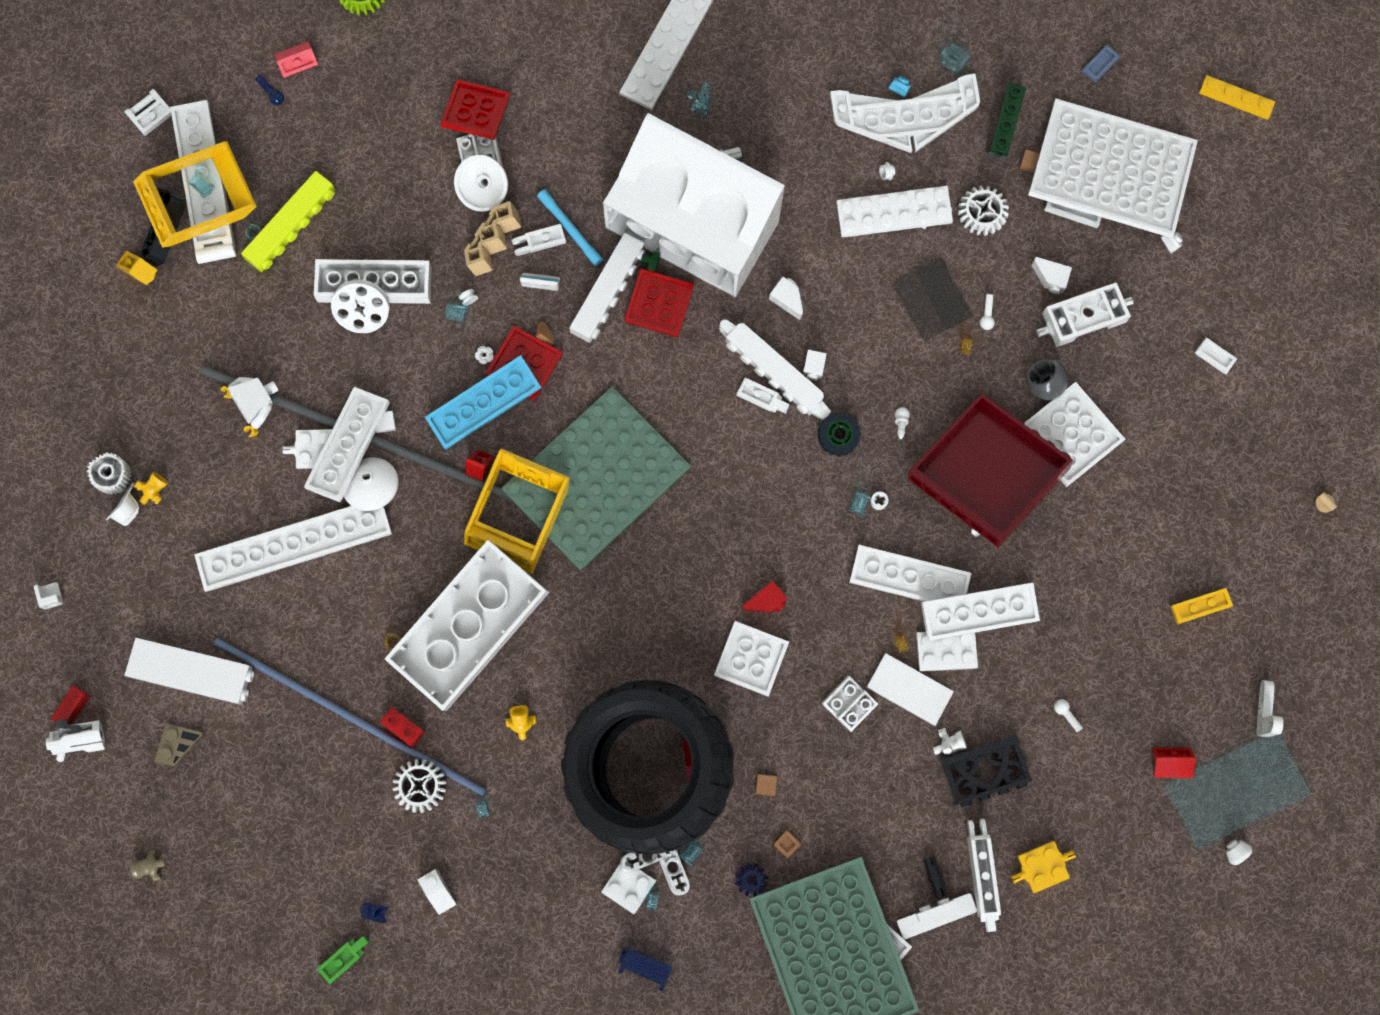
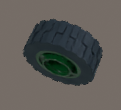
M845 413L829 415L824 419L818 430L820 446L830 455H847L856 448L860 441V426H858L857 421L852 416H848ZM837 430L842 431L844 438H836L834 432Z

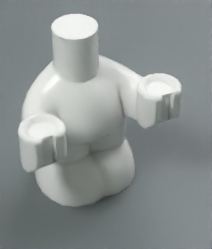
M945 728L938 730L939 736L942 737V743L939 746L933 747L935 755L940 753L950 755L960 750H967L961 730L949 737Z

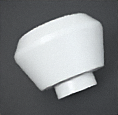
M1234 839L1226 846L1228 848L1226 854L1229 863L1233 865L1242 863L1252 854V847L1242 840L1237 841Z

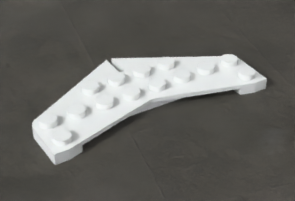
M976 74L964 75L954 82L906 100L850 94L849 91L842 90L830 91L833 118L837 126L912 153L910 137L913 138L916 153L975 111L980 103Z

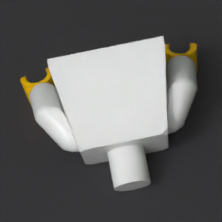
M238 377L228 387L223 386L221 391H227V394L223 397L233 398L247 423H251V426L244 427V432H248L251 429L252 433L249 437H254L258 434V428L263 424L271 411L273 404L270 395L276 393L278 388L273 381L263 386L258 378Z

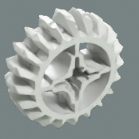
M981 185L978 190L974 187L971 192L967 191L965 193L966 197L963 196L961 198L962 203H959L958 206L961 209L958 215L962 216L960 222H966L964 228L971 227L970 233L974 229L977 230V236L980 235L981 231H983L985 236L988 235V231L991 234L995 233V229L999 231L1002 227L1001 225L1006 223L1005 218L1008 217L1006 211H1008L1009 207L1005 205L1006 199H1001L1003 195L1002 193L997 195L996 189L989 191V186H987L986 190ZM976 199H986V200L983 201V202H980V201H978V200H976ZM991 202L996 206L998 214L991 207ZM987 205L985 213H982V215L979 216L982 208L984 209V207ZM969 208L976 214L975 219L970 214ZM987 219L991 222L983 223L981 221Z
M415 759V766L409 761L407 762L408 769L404 766L400 767L404 772L403 774L396 772V776L400 777V780H393V783L399 784L398 787L393 788V791H399V794H396L394 797L395 799L402 797L399 805L402 806L407 803L405 806L406 810L413 806L412 812L416 813L419 807L420 812L424 813V806L431 811V803L435 806L439 805L435 800L436 798L443 800L444 797L439 795V792H446V789L440 788L441 785L446 784V781H440V778H443L445 775L444 773L437 775L440 768L437 766L432 769L433 762L426 766L427 760L423 759L420 765L419 760ZM416 770H426L429 772L426 776L419 779L412 774ZM408 777L411 782V788L405 794L404 783ZM432 778L435 780L433 794L429 792L427 787ZM415 781L420 783L421 781H424L422 784L424 791L419 789L418 791H415L417 788ZM421 793L428 800L417 803L410 799Z

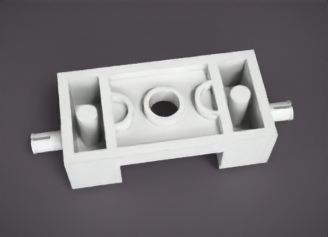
M1116 282L1047 306L1042 313L1046 321V327L1036 329L1038 337L1050 334L1055 346L1059 347L1073 342L1078 336L1104 327H1108V329L1126 323L1131 317L1127 306L1133 304L1132 297L1123 299ZM1083 309H1090L1093 316L1086 317L1083 314Z

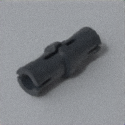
M935 856L923 860L929 876L927 879L928 882H931L935 898L948 895L942 880L943 874L938 869Z

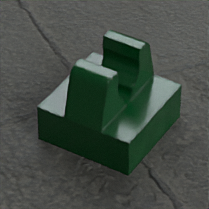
M653 251L652 256L643 254L641 265L647 267L648 271L656 273L661 253Z

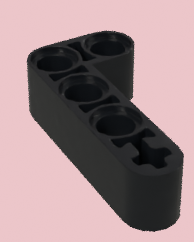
M157 188L174 229L177 231L186 207V199L170 191ZM151 223L141 249L140 257L144 261L160 266L164 263L170 247L162 248Z

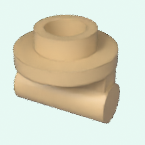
M1325 492L1315 500L1316 508L1323 513L1333 511L1337 507L1334 498Z

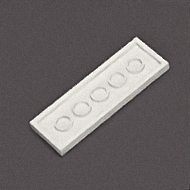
M948 186L837 200L841 237L951 224L953 222Z
M353 388L304 485L305 489L341 502L390 403L389 400L359 388Z
M858 545L849 583L920 601H930L967 594L971 573Z
M1033 583L921 602L927 641L1040 621Z

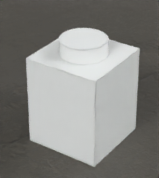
M808 350L803 375L808 380L817 381V379L822 378L827 353Z

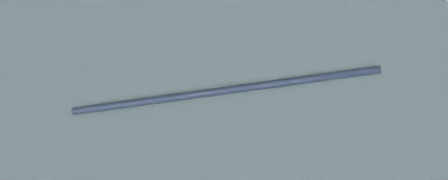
M218 637L215 639L213 644L419 761L427 760L426 765L433 762L432 768L438 766L440 768L439 772L484 796L487 789Z

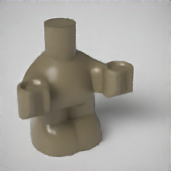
M150 850L145 859L131 861V873L135 879L150 875L153 881L161 880V873L157 871L158 868L167 865L166 859L157 860L155 858L158 856L156 855L157 850Z

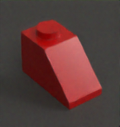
M772 581L745 603L742 608L744 611L773 613L775 610L780 612L786 607L785 602L788 598Z

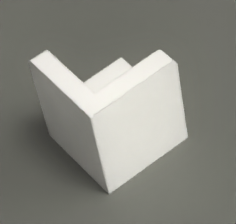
M57 582L45 586L34 585L39 608L46 610L64 604Z

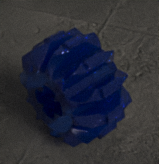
M750 863L746 864L748 871L740 867V871L744 874H735V877L741 878V881H736L735 885H743L738 891L742 892L746 888V897L749 896L750 890H752L753 897L757 896L756 889L761 894L764 893L760 885L768 886L767 883L762 882V879H768V875L761 876L760 874L765 869L761 868L757 872L758 864H755L753 870H751ZM748 875L751 877L756 876L757 880L755 881L757 883L755 885L747 884L746 881L748 879L746 878Z

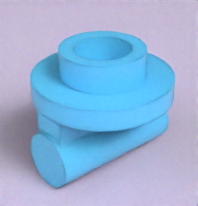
M899 76V78H894L889 89L905 98L911 85L907 78Z

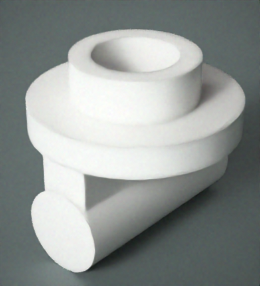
M1178 232L1174 234L1173 238L1161 237L1170 253L1175 252L1182 246L1183 238Z

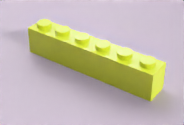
M315 171L241 253L244 259L261 273L264 269H269L273 259L276 256H280L284 252L285 246L296 239L297 233L301 228L307 227L310 218L321 211L325 201L333 198L335 194L333 184Z

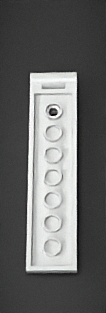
M207 100L170 107L179 158L216 145L210 107ZM212 158L181 170L191 227L229 213L225 187ZM231 224L193 238L198 264L236 257Z

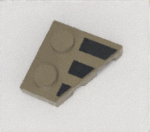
M166 723L154 762L175 767L196 741L203 736V733Z

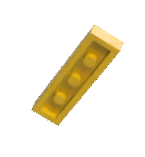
M1208 75L1205 76L1199 94L1267 120L1275 104L1273 100Z

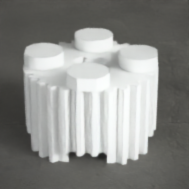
M106 452L103 456L99 455V458L95 457L96 460L89 462L90 466H87L89 468L87 470L89 473L88 477L90 478L89 481L101 492L111 495L113 493H121L127 488L126 485L130 484V477H132L130 474L132 473L131 468L126 461L116 454Z

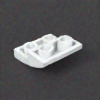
M469 134L456 139L461 162L471 156L487 155L497 160L503 166L496 137L495 140Z
M847 676L821 702L850 732L878 705L850 676Z

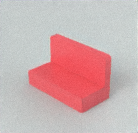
M309 41L274 54L284 78L318 65Z

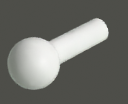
M986 294L984 316L980 319V326L984 330L992 329L995 324L992 317L993 295Z
M1064 699L1057 700L1054 704L1055 711L1058 714L1064 715L1076 732L1082 730L1083 727L1069 710V703Z

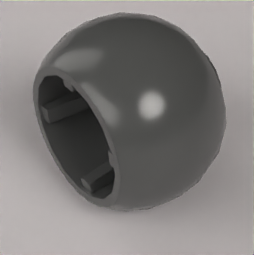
M1043 359L1030 367L1026 376V384L1029 391L1036 398L1052 400L1062 395L1067 388L1068 374L1059 362L1052 359Z

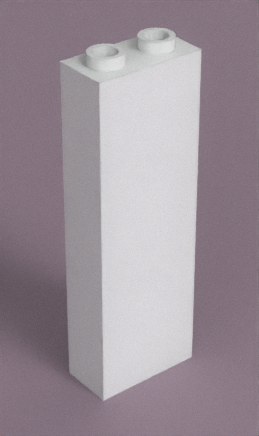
M135 638L124 676L242 705L243 701L247 700L249 690L246 689L248 682L251 683L253 680L254 671H252L253 667Z

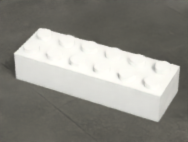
M315 259L314 297L317 302L332 303L334 293L340 285L350 280L360 279L370 281L379 286L387 295L389 303L431 304L432 267L429 261ZM364 287L357 288V291L361 294L367 292ZM342 292L339 294L342 299L350 298L348 293ZM378 297L372 299L374 303H383L382 299Z

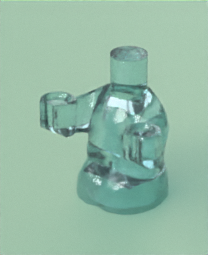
M704 82L701 91L695 93L693 89L688 90L687 97L695 100L690 108L693 112L703 115L709 113V104L711 102L710 83Z

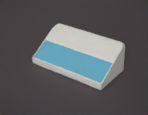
M523 273L520 277V282L523 287L557 291L559 289L560 277Z

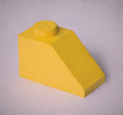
M128 251L124 253L116 267L145 285L154 280L155 273L157 272L156 268Z

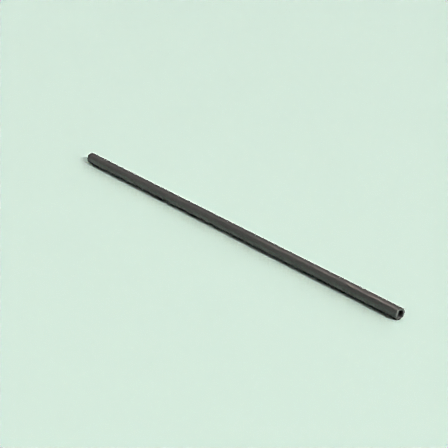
M206 365L201 369V374L227 385L237 379ZM276 394L270 395L273 404L331 428H334L337 422L335 418ZM376 435L373 436L370 444L483 490L486 483L485 480L475 479L466 475L461 470ZM494 484L491 494L513 502L501 490L502 487Z

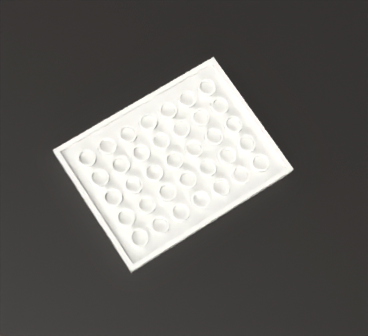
M1055 99L1028 195L1173 238L1198 140Z

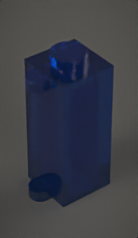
M628 947L627 951L623 950L619 962L622 964L618 972L622 974L624 969L661 984L659 990L663 991L673 966Z

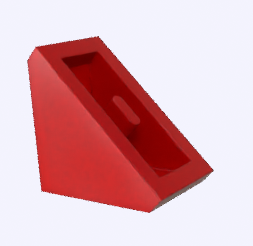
M476 450L466 460L465 474L483 481L495 456L481 450Z

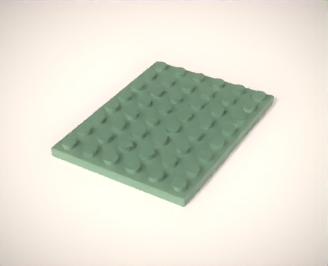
M613 387L604 393L531 460L570 477L567 495L548 539L580 572L691 468V465ZM514 476L501 490L542 531L558 494Z
M862 857L749 898L791 1015H911L919 1012Z

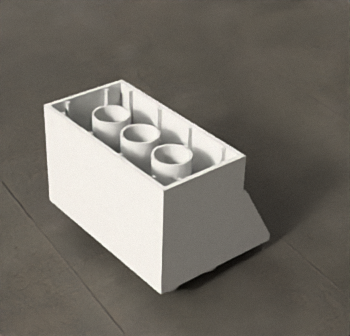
M648 113L619 173V177L603 202L605 227L620 236L626 233L642 241L644 249L652 253L653 251L661 253V258L736 297L779 223L785 185Z

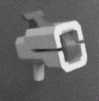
M59 719L55 722V730L57 731L49 732V738H46L47 750H51L52 755H57L56 760L58 762H63L65 754L68 752L84 750L89 753L105 750V737L100 720L70 725L67 724V720Z

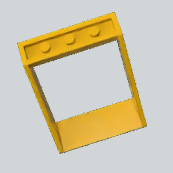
M227 141L143 171L133 181L162 248L173 246L244 219L257 207ZM212 158L235 210L176 232L153 180Z

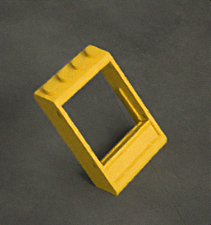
M500 449L465 529L464 545L479 551L485 542L489 540L523 570L532 574L567 495L570 477ZM500 470L558 494L536 545L479 522Z

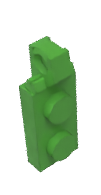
M362 936L357 942L352 939L350 942L345 943L317 970L329 985L332 984L365 953L362 948L370 941L366 936Z

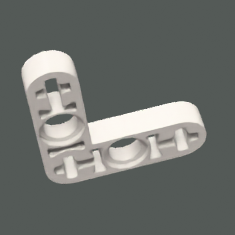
M1262 680L1260 684L1257 736L1271 737L1281 734L1283 730V717L1272 715L1274 700L1273 681Z
M676 850L667 852L668 854L666 852L652 854V859L649 862L643 859L642 854L637 853L626 854L620 860V868L627 873L659 861L673 894L678 896L684 895L690 887ZM638 857L639 862L632 864V868L625 866L627 858L633 860ZM669 862L676 863L677 871L675 873L669 872L667 867ZM678 874L681 875V877H678L677 879L679 883L684 884V887H682V892L680 889H676L675 887L676 885H678L677 879L672 880L671 877L677 876Z

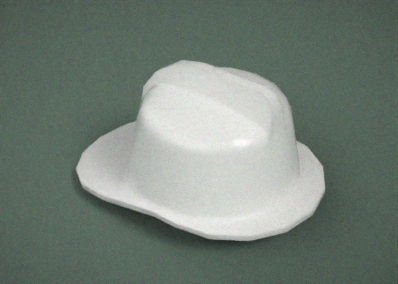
M134 483L129 486L117 507L106 520L111 518L123 526H127L136 517L139 509L138 503L130 494Z

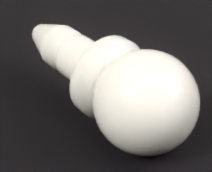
M900 407L895 411V423L898 425L897 433L899 439H903L905 426L909 423L910 412L905 407Z

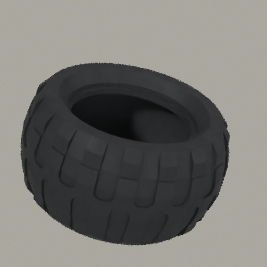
M636 680L603 692L577 716V721L572 730L568 732L564 743L566 744L564 758L561 759V772L565 783L563 787L568 802L571 803L580 823L590 830L601 842L619 850L637 854L651 855L674 851L685 847L693 840L704 835L717 817L721 815L734 782V751L724 723L703 699L687 689L665 681ZM646 719H665L681 732L688 744L692 762L690 779L682 796L670 808L656 815L640 817L623 808L613 796L606 776L607 757L616 738L632 724Z

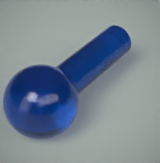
M261 75L255 79L269 94L270 102L273 105H281L284 102V95L280 91H275Z

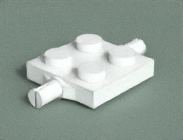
M333 429L296 430L294 446H283V454L295 455L296 469H313Z

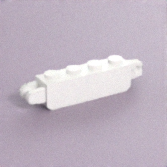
M980 819L981 835L975 836L974 823L972 820L967 821L969 833L967 841L977 915L980 917L981 922H985L986 932L996 931L995 921L999 920L1001 909L990 834L987 835L985 819Z

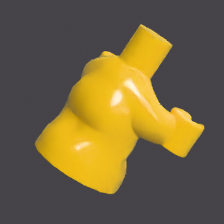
M152 472L146 483L138 480L134 488L136 487L137 490H142L143 492L139 501L145 505L151 499L155 504H158L162 499L159 493L168 482Z
M525 705L514 706L509 710L511 718L505 719L506 726L517 732L520 740H525L527 738L526 732L532 725L536 724V716H528V707Z

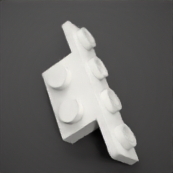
M968 893L952 900L944 898L937 901L938 905L931 907L930 904L919 908L920 912L897 920L902 938L908 939L976 913L977 908L972 895Z

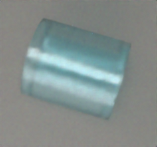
M201 172L194 174L189 181V185L202 197L210 195L215 188V185Z
M449 302L446 308L445 319L464 323L468 306Z

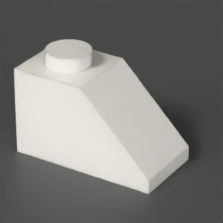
M1035 257L1031 266L1044 288L1049 289V292L1054 294L1063 293L1066 289L1072 267Z
M782 277L770 293L769 300L800 320L803 315L799 288L792 279Z
M435 869L417 879L426 897L439 915L457 905L438 870Z

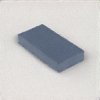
M1106 45L1083 68L1082 72L1096 83L1120 58V55Z

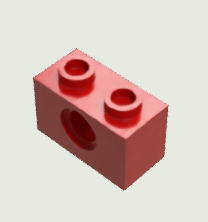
M393 707L380 721L382 725L412 748L415 747L426 733Z

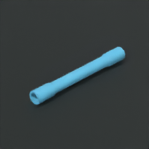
M542 190L537 195L540 201L571 235L594 266L600 264L603 261L600 254L573 225L547 190Z

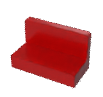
M73 685L51 719L55 722L59 719L67 720V724L72 725L91 696Z
M1152 747V756L1155 761L1153 775L1155 778H1193L1196 757L1192 748Z

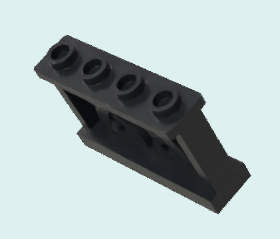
M1017 735L940 760L954 804H960L961 808L971 805V800L979 798V801L990 799V794L997 792L999 796L1010 792L1008 788L1016 786L1017 789L1028 786L1027 782L1032 781L1019 746ZM1011 745L1017 761H1009V746ZM997 753V759H1001V762L993 761L991 755ZM980 755H983L989 764L1000 766L996 777L991 783L980 781L972 776L979 767ZM972 761L974 767L971 771L967 772L966 770L970 767H967L966 763ZM949 765H953L961 775L955 782ZM1008 765H1014L1019 768L1020 776L1018 779L1012 780L1009 778V774L1015 773V771L1007 769ZM964 779L968 782L964 784L963 790L966 787L971 789V793L967 796L961 795L958 791V785ZM1002 779L1008 783L1007 785L997 787ZM977 787H978V788H981V789H984V790H988V791H985V792L976 794V793H977Z

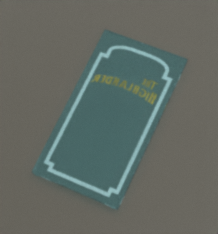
M1280 734L1271 737H1261L1195 769L1193 778H1177L1164 784L1197 850L1311 795Z

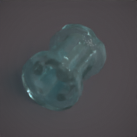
M855 492L854 495L856 497L853 505L849 507V511L865 516V508L871 497L861 492Z
M692 841L690 846L683 854L680 853L679 856L692 867L693 862L700 854L703 855L704 851Z

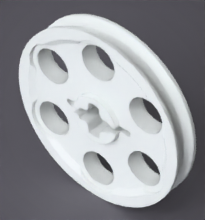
M360 279L350 280L340 285L335 291L331 303L332 313L336 321L347 330L356 333H369L379 329L387 320L390 306L387 295L379 286L370 281ZM364 287L367 292L361 294L357 291V288ZM342 292L348 293L350 298L342 299L339 294ZM378 297L382 299L383 303L375 304L372 299ZM357 304H359L360 306H364V308L361 309V307H357ZM345 309L349 314L343 316L339 314L338 310ZM378 314L381 316V319L378 321L373 320L371 315ZM360 319L364 322V325L357 326L354 321Z

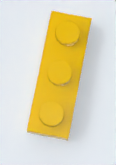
M1227 588L1170 607L1178 625L1230 608L1233 604Z

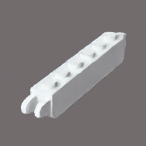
M728 320L721 321L719 330L726 337L725 342L728 349L739 353L741 360L747 365L750 363L755 367L754 371L761 377L765 376L769 380L768 383L774 389L779 388L786 400L795 402L797 409L801 413H807L809 416L813 414L822 421L830 415L831 410L823 402V392L744 323L735 326Z

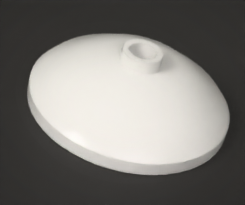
M475 155L465 159L458 166L455 173L454 186L457 196L465 206L472 210L483 212L489 211L494 206L500 205L503 202L508 191V178L504 168L497 160L487 155ZM484 179H487V185L484 184Z
M369 457L362 459L344 494L345 500L352 507L364 511L376 510L385 506L394 498L398 490L399 479L396 470L389 462L381 458Z

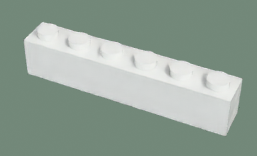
M626 233L623 234L572 322L570 333L589 343L592 339L598 337L600 333L598 328L601 323H606L609 317V309L611 307L614 308L619 299L617 295L620 291L623 292L625 290L628 276L634 274L637 268L635 266L638 259L641 260L642 255L646 252L642 241Z

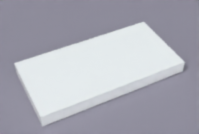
M886 653L866 687L936 726L954 692Z

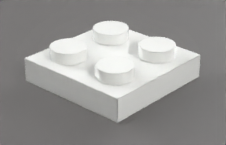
M627 861L625 863V866H630V868H632V864ZM619 864L603 888L602 893L632 914H635L656 880L640 869L630 873L624 872Z

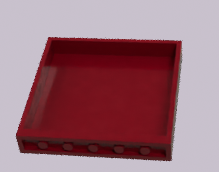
M981 393L908 471V480L999 548L1070 470L1073 459H1071L1068 453L1057 449L1051 441H1046L1036 430H1031L1021 419L1012 416L1006 408L998 406L991 397Z

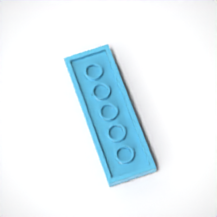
M520 355L425 418L444 449L447 450L542 387Z

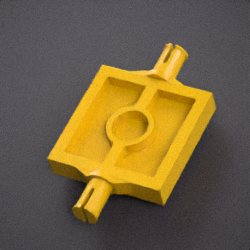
M1050 841L1017 855L1021 864V872L1011 875V879H1013L1014 884L1025 879L1032 893L1039 892L1069 879L1065 862L1076 858L1073 850L1061 854L1055 841Z

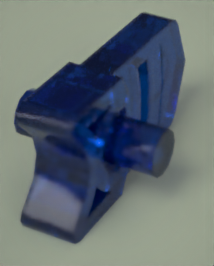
M364 903L360 909L361 917L385 923L387 922L385 912L389 908L387 906Z

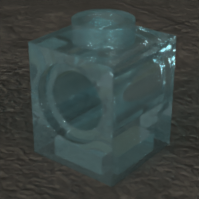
M952 43L949 48L945 47L941 52L940 64L956 75H959L968 63L971 54ZM954 56L958 60H952L950 57Z

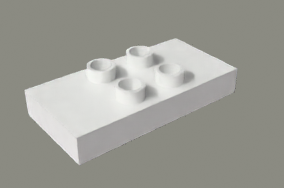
M487 540L386 656L385 660L442 711H447L549 594V591L494 543Z

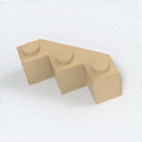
M510 201L494 206L491 209L489 218L485 223L481 224L475 233V239L471 245L468 244L464 249L466 265L475 276L493 270L490 255L507 249L504 233L521 228L519 212Z

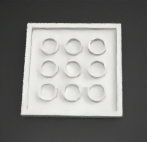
M1077 382L1025 422L1027 427L1031 430H1036L1046 441H1051L1057 449L1068 453L1071 459H1073L1070 470L1061 478L1062 483L1066 487L1125 440Z

